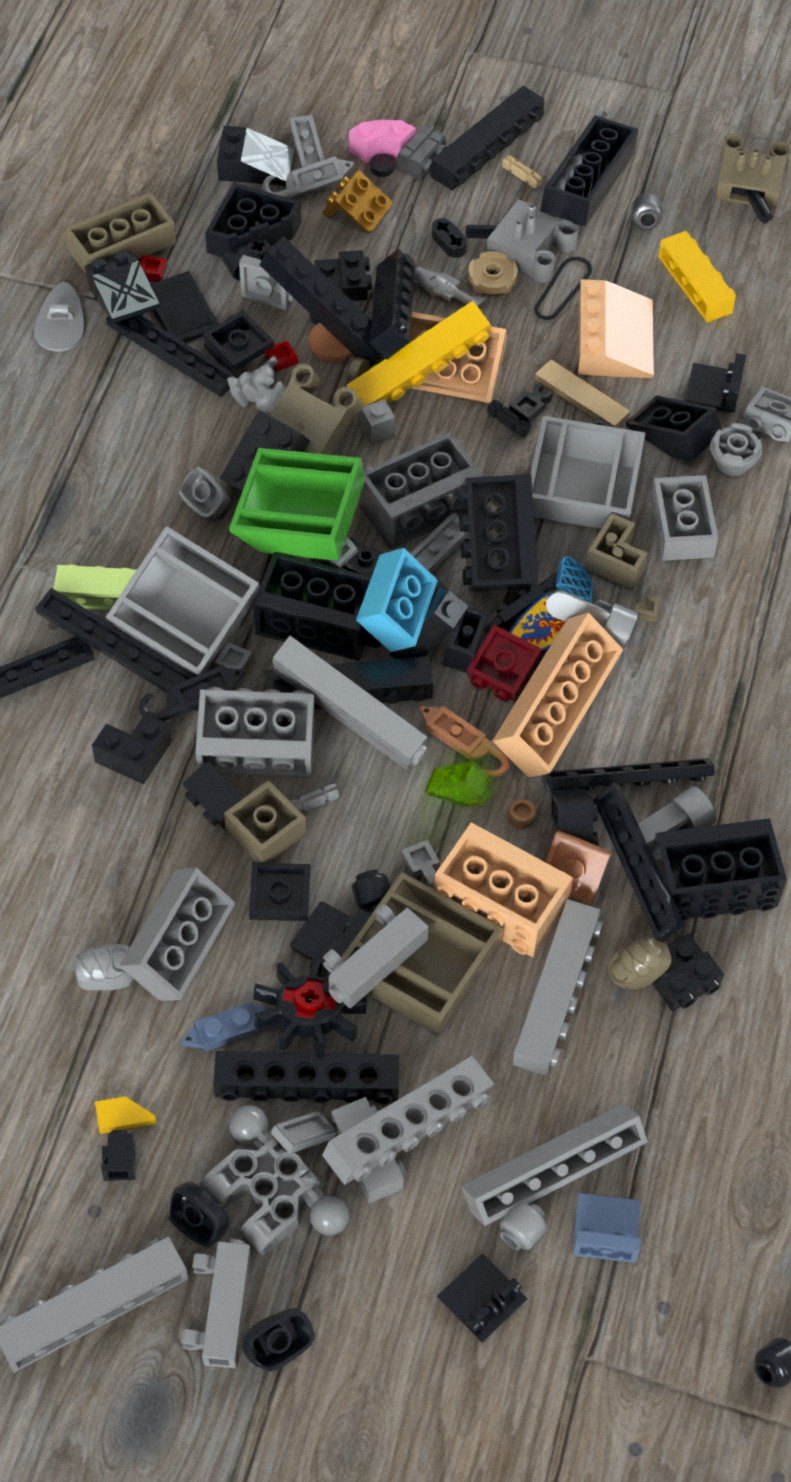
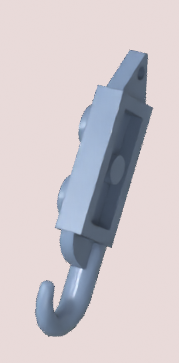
M249 1002L194 1021V1027L180 1042L181 1046L203 1049L205 1053L261 1033V1030L271 1026L256 1030L254 1026L255 1013L265 1009L256 1003Z

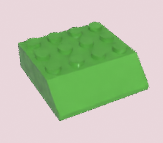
M258 448L230 524V532L262 553L274 554L276 552L289 556L339 561L365 482L361 458Z

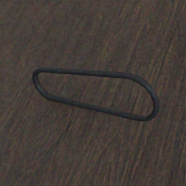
M570 257L561 264L534 308L535 314L539 318L544 320L555 318L580 288L579 283L553 315L544 316L538 312L540 304L564 266L574 260L584 262L589 269L583 278L587 280L592 272V265L589 261L581 257Z

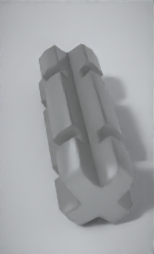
M329 783L323 786L324 789L322 790L317 788L298 796L299 799L297 800L292 798L289 801L299 811L303 810L305 812L325 804V800L330 802L337 799L339 791L335 783Z

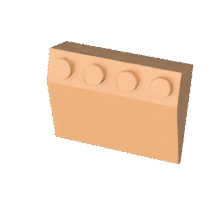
M581 279L578 299V375L653 378L652 299L606 280Z
M412 312L410 342L446 318ZM491 326V334L485 342L480 345H473L463 357L452 359L442 371L438 373L433 372L426 377V380L417 387L412 386L409 389L491 403L508 337L506 329Z

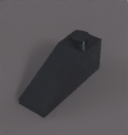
M435 588L416 645L391 652L389 655L394 659L426 656L454 629L468 608V605L451 591Z

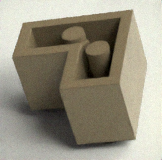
M611 513L588 549L585 570L633 591L645 572L648 556L647 552L631 546L635 523Z

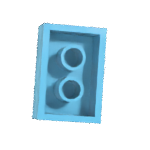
M405 548L379 555L356 621L390 652L413 647L417 643L438 580Z

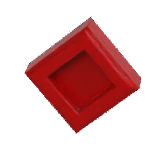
M142 256L140 265L148 281L157 282L163 279L167 267V259Z
M288 341L274 345V348L265 353L268 360L272 356L278 360L273 367L276 372L298 364V356Z

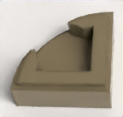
M648 596L647 599L636 603L632 611L638 613L637 620L657 623L661 596Z

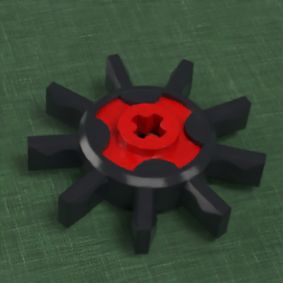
M320 958L313 959L309 975L294 977L281 962L276 967V977L282 984L280 989L255 984L253 1000L276 1006L275 1008L255 1013L254 1026L257 1030L280 1023L284 1030L280 1035L279 1050L285 1051L292 1044L294 1038L298 1036L312 1038L313 1047L317 1055L322 1056L325 1052L326 1043L324 1035L332 1030L352 1042L356 1039L357 1026L341 1016L342 1014H366L367 998H362L352 1008H349L343 1002L338 1003L329 993V980L320 977L322 969Z

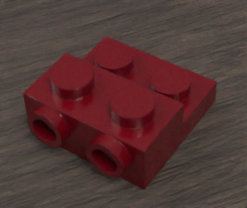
M493 625L467 668L468 678L471 679L470 683L480 690H484L487 687L495 691L493 693L494 696L507 703L509 699L516 702L529 681L531 671L542 655V649Z

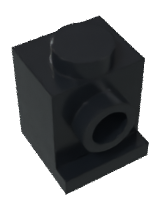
M114 1130L108 1134V1145H102L103 1164H101V1171L104 1181L135 1180V1140L133 1133H128L124 1130Z

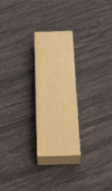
M553 360L548 361L535 373L536 381L542 383L545 387L594 419L599 418L618 428L630 416V410Z

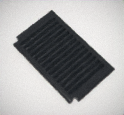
M189 271L150 284L160 305V308L154 310L164 330L181 341L188 342L202 337L203 333L209 328L219 324Z

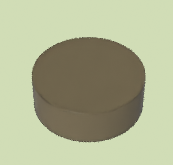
M357 357L352 362L349 369V379L351 381L370 370L369 360Z

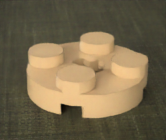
M497 251L484 252L480 254V258H477L475 261L473 259L469 264L468 278L473 285L474 292L509 294L517 281L518 268L514 260L512 263L507 259L508 255ZM490 271H495L496 275H491Z

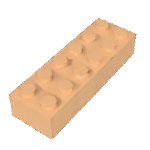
M589 613L566 620L492 740L528 778L550 774L623 651L621 646Z

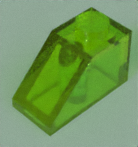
M469 761L434 769L425 793L463 807H470L487 802L495 780L477 763Z

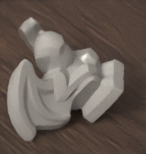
M274 356L259 369L252 372H244L239 379L235 377L227 378L231 394L242 408L246 407L249 401L256 402L255 407L262 412H272L286 388L280 380L273 389L269 387L275 381L272 368L278 360Z

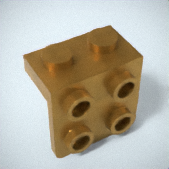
M357 170L350 178L345 176L337 185L339 191L337 193L333 191L325 200L328 205L322 213L327 218H330L341 209L364 232L370 233L392 206V201L361 171Z

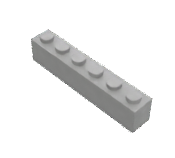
M569 899L566 900L514 1052L513 1066L544 1076L548 1075L550 1066L556 1068L561 1050L556 1048L559 1040L565 1041L570 1024L565 1021L568 1014L573 1015L575 1012L578 998L574 997L576 988L582 989L587 972L582 970L585 962L591 963L595 947L591 946L593 937L599 939L604 922L599 921L601 909Z
M622 1104L462 1185L461 1188L470 1213L486 1226L506 1216L518 1203L529 1204L648 1143L639 1115Z
M169 1236L163 1240L161 1238L152 1240L144 1247V1250L134 1255L126 1254L116 1261V1265L106 1270L99 1269L87 1276L86 1281L76 1286L71 1284L62 1288L57 1293V1296L48 1301L40 1300L35 1302L28 1308L27 1312L20 1316H10L0 1322V1347L12 1372L15 1373L188 1280L186 1267Z

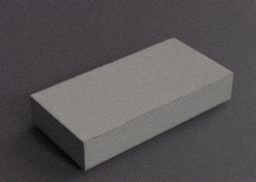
M319 1111L276 1124L271 1131V1134L289 1154L329 1141L337 1133V1130Z

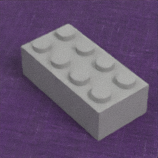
M197 867L175 870L119 966L159 1001L181 1000L236 903Z

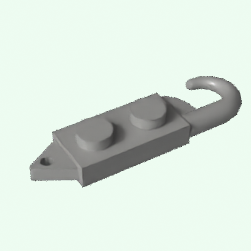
M334 156L291 171L286 178L287 189L276 193L269 190V183L275 178L274 175H270L263 181L262 191L287 198L298 195L302 196L339 183L352 169L354 162L340 160Z

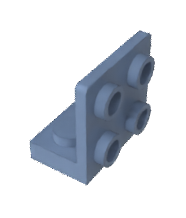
M579 1193L577 1197L572 1255L636 1263L641 1238H638L640 1201Z

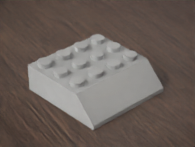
M543 416L530 473L534 518L602 529L611 513L630 521L645 432Z
M166 526L107 614L106 619L123 632L198 676L210 670L254 603L260 585L252 578Z

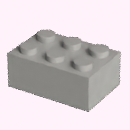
M706 475L654 478L650 499L662 561L714 558L718 534Z

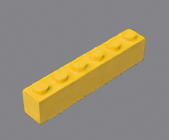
M471 301L404 346L388 360H383L346 386L352 388L359 395L363 406L384 399L386 403L391 400L396 401L412 386L417 387L426 380V377L433 372L438 373L442 371L452 359L463 357L473 345H480L485 342L491 334V325L474 301Z

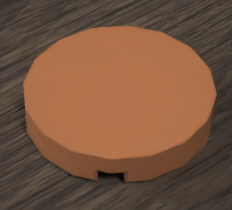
M319 323L313 327L309 334V348L311 352L313 351L319 360L328 363H340L345 361V358L353 356L323 325Z

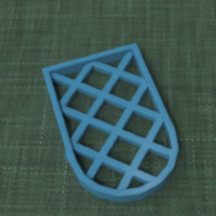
M569 556L563 557L558 565L556 587L561 591L591 603L593 582L590 575L575 559Z

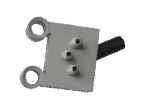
M518 199L498 226L467 225L465 236L467 238L487 239V252L497 251L508 255L507 259L512 263L514 260L519 271L532 276L537 282L547 283L553 279L555 268V255L548 250L554 242L557 249L562 252H571L576 249L579 226L570 221L540 212L541 209L537 208L534 204H528Z

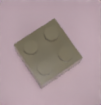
M269 780L224 813L226 831L257 863H270L306 836V817Z

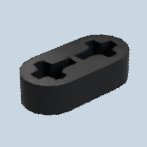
M445 218L436 219L432 223L431 236L433 240L450 257L459 258L465 255L467 250L466 237L450 220Z

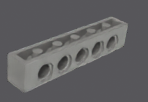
M473 1056L331 1139L322 1156L344 1185L354 1179L359 1182L372 1172V1168L378 1164L381 1167L389 1164L396 1157V1153L403 1149L405 1152L412 1150L424 1136L433 1137L443 1129L444 1124L447 1122L456 1123L466 1115L468 1109L473 1106L475 1109L482 1107L490 1099L488 1095L494 1083ZM407 1119L414 1121L416 1124L410 1123ZM383 1133L390 1135L392 1139L387 1138ZM359 1148L365 1149L368 1153H363Z

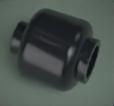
M377 869L358 874L355 877L356 881L351 886L359 910L370 911L371 915L391 888L387 876L384 873H378Z
M775 1338L756 1353L755 1372L764 1384L775 1388H782L791 1382L790 1341L784 1338Z

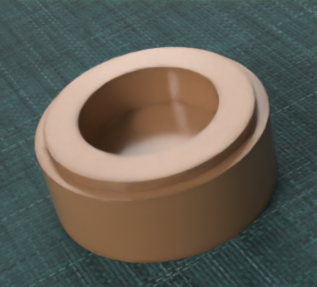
M517 799L509 805L507 816L509 822L514 827L523 829L530 827L535 822L537 811L531 801Z

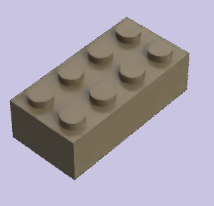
M151 192L64 228L67 250L85 274L84 266L91 264L96 259H107L115 256L118 252L131 251L139 260L143 255L148 256L176 244L174 221Z

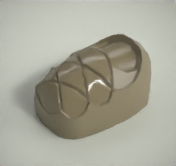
M654 936L638 939L624 946L612 956L607 966L608 976L612 983L621 988L636 991L643 989L656 981L669 968L671 964L669 948L666 942L656 941Z

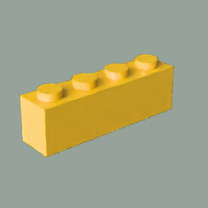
M687 231L661 239L658 258L704 320L708 323L732 314L736 301L735 292L732 288L728 287L721 273L716 271L709 257L704 255L698 247L697 241L692 239Z

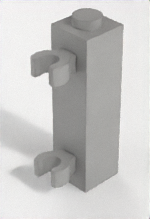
M383 904L375 911L378 915L375 920L383 929L345 962L333 949L323 956L325 960L323 966L331 972L329 975V993L338 1003L343 1002L349 1008H352L428 940L429 927L408 907L397 917L387 905Z
M238 1239L218 1242L216 1257L206 1254H194L193 1272L196 1274H213L206 1330L203 1333L196 1330L183 1329L181 1343L183 1344V1349H203L202 1359L205 1366L235 1369L237 1366L251 1260L250 1245Z

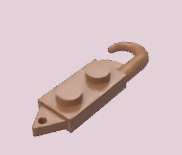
M420 706V713L425 721V730L467 759L473 760L483 758L490 753L500 760L501 766L498 769L489 770L484 768V774L497 777L502 776L508 771L510 759L487 738V735L444 706L441 708Z

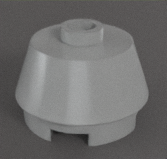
M732 423L729 428L719 429L710 444L711 453L717 468L731 476H739L748 472L762 454L761 439H758L752 433L751 427L740 423Z

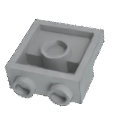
M243 255L239 261L241 296L287 310L290 303L295 302V299L259 265L261 260Z
M762 386L748 404L741 424L751 427L752 431L768 434L776 441L789 443L791 440V397Z

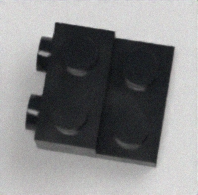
M363 250L339 252V259L314 260V266L351 301L368 300V290H372L371 275H366V272L370 271L369 257H364Z
M244 310L229 316L222 323L209 328L203 333V343L206 350L218 362L223 360L233 371L238 370L274 348V340Z
M690 934L667 945L671 955V964L667 971L652 984L671 1011L680 1007L682 1009L688 1008L701 995L705 993L711 995L720 989L724 973L708 951L702 952Z

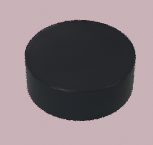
M378 154L371 159L370 170L375 176L387 177L394 171V160L389 155Z

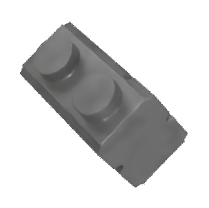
M423 125L397 154L398 171L406 175L410 174L411 177L417 180L422 179L426 173L430 174L432 159L447 147L445 134L438 131L434 132L432 128Z

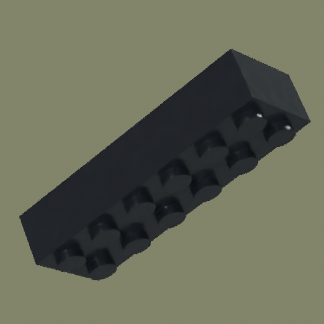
M594 115L545 185L540 212L586 227L633 156L639 129Z

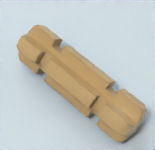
M508 155L503 159L502 167L509 172L512 170L511 173L525 183L529 182L528 185L534 189H537L543 183L541 175L520 161H517L513 156Z

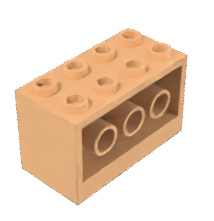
M471 822L435 873L434 890L502 927V941L511 945L517 953L527 954L534 958L562 915L566 900L570 898L573 877Z

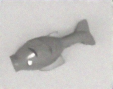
M420 266L415 270L414 281L418 282L431 296L437 295L447 301L454 298L465 305L474 301L478 308L486 301L485 297H472L458 290L460 281L448 274L438 273Z

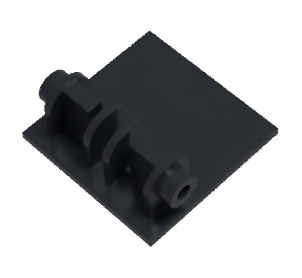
M483 1253L437 1295V1298L481 1343L528 1300L520 1291L522 1288L521 1284L515 1278L509 1280Z

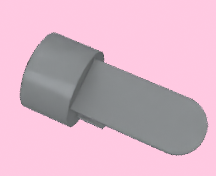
M560 589L551 593L546 602L547 611L552 616L565 622L568 618L589 613L621 648H624L638 618L637 612L615 602L609 604L599 599L592 604Z
M692 786L670 800L668 805L638 823L648 847L654 844L656 833L711 826L717 821V817L708 797L700 789Z

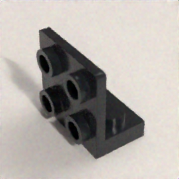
M736 353L735 362H729L728 369L693 363L685 401L715 407L716 410L735 413L746 355Z
M321 901L292 940L290 947L312 961L314 958H320L321 966H323L325 962L323 956L331 949L340 957L343 956L371 914L360 909L355 918L350 917Z

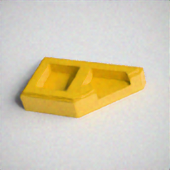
M126 1096L95 1102L100 1134L109 1133L114 1130H126L157 1124L154 1114Z

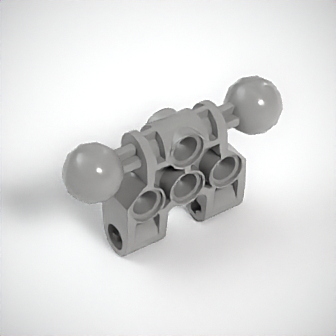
M244 1105L236 1109L230 1118V1133L234 1139L242 1144H254L258 1151L235 1149L201 1180L200 1187L213 1196L223 1209L244 1193L251 1194L254 1203L260 1209L243 1224L240 1232L261 1256L271 1251L299 1227L300 1205L304 1202L311 1208L310 1222L315 1230L323 1235H336L342 1232L348 1225L350 1218L349 1208L346 1203L337 1196H325L318 1189L321 1181L303 1163L299 1155L296 1153L289 1154L276 1138H273L267 1132L268 1118L261 1109L250 1105ZM243 1162L253 1165L248 1172L244 1173L239 1172L237 1167ZM291 1164L297 1167V1170L291 1175H285L281 1172V1169L286 1165ZM262 1185L273 1187V1190L268 1195H259L257 1193L258 1188ZM287 1207L293 1210V1214L289 1218L283 1219L277 1216L278 1211L282 1208Z

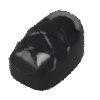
M194 1182L182 1183L174 1188L170 1202V1222L184 1235L204 1247H211L222 1239L229 1226V1216L217 1200Z
M291 1308L264 1318L251 1327L243 1337L242 1348L249 1362L264 1370L273 1371L287 1365L306 1351L315 1339V1332L307 1315L297 1308Z

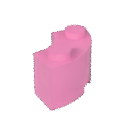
M402 120L362 122L349 131V152L366 163L370 162L378 154H386L392 157V159L397 160V154L416 134V128Z

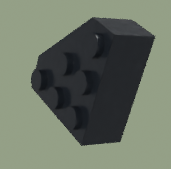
M233 182L205 232L207 253L222 257L229 248L239 246L254 238L265 239L269 246L275 245L283 236L287 240L293 239L302 223L301 201Z

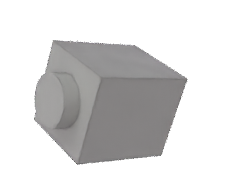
M385 399L363 406L361 410V428L371 445L395 438V417Z

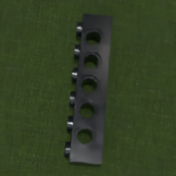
M215 1051L214 1094L215 1097H220L226 1101H234L238 1098H251L254 1101L280 1098L286 1102L312 1099L319 1103L329 1102L330 1100H343L347 1103H352L366 1097L367 1100H374V1102L379 1104H388L392 1101H397L399 1097V1055L324 1053V1055L318 1056L317 1053ZM243 1074H250L253 1076V1078L249 1081H241L238 1079ZM272 1075L284 1077L278 1082H273L269 1079ZM305 1075H310L314 1077V1080L311 1082H302L300 1078ZM334 1076H341L345 1080L341 1083H334L330 1079ZM369 1076L373 1077L376 1081L366 1084L361 1079Z

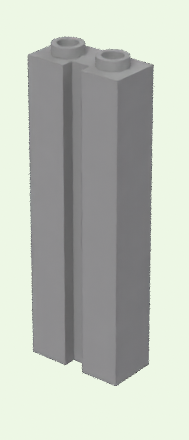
M289 636L273 656V672L297 690L314 694V702L405 770H408L411 765L416 767L426 754L424 752L428 748L425 746L426 735L293 637Z

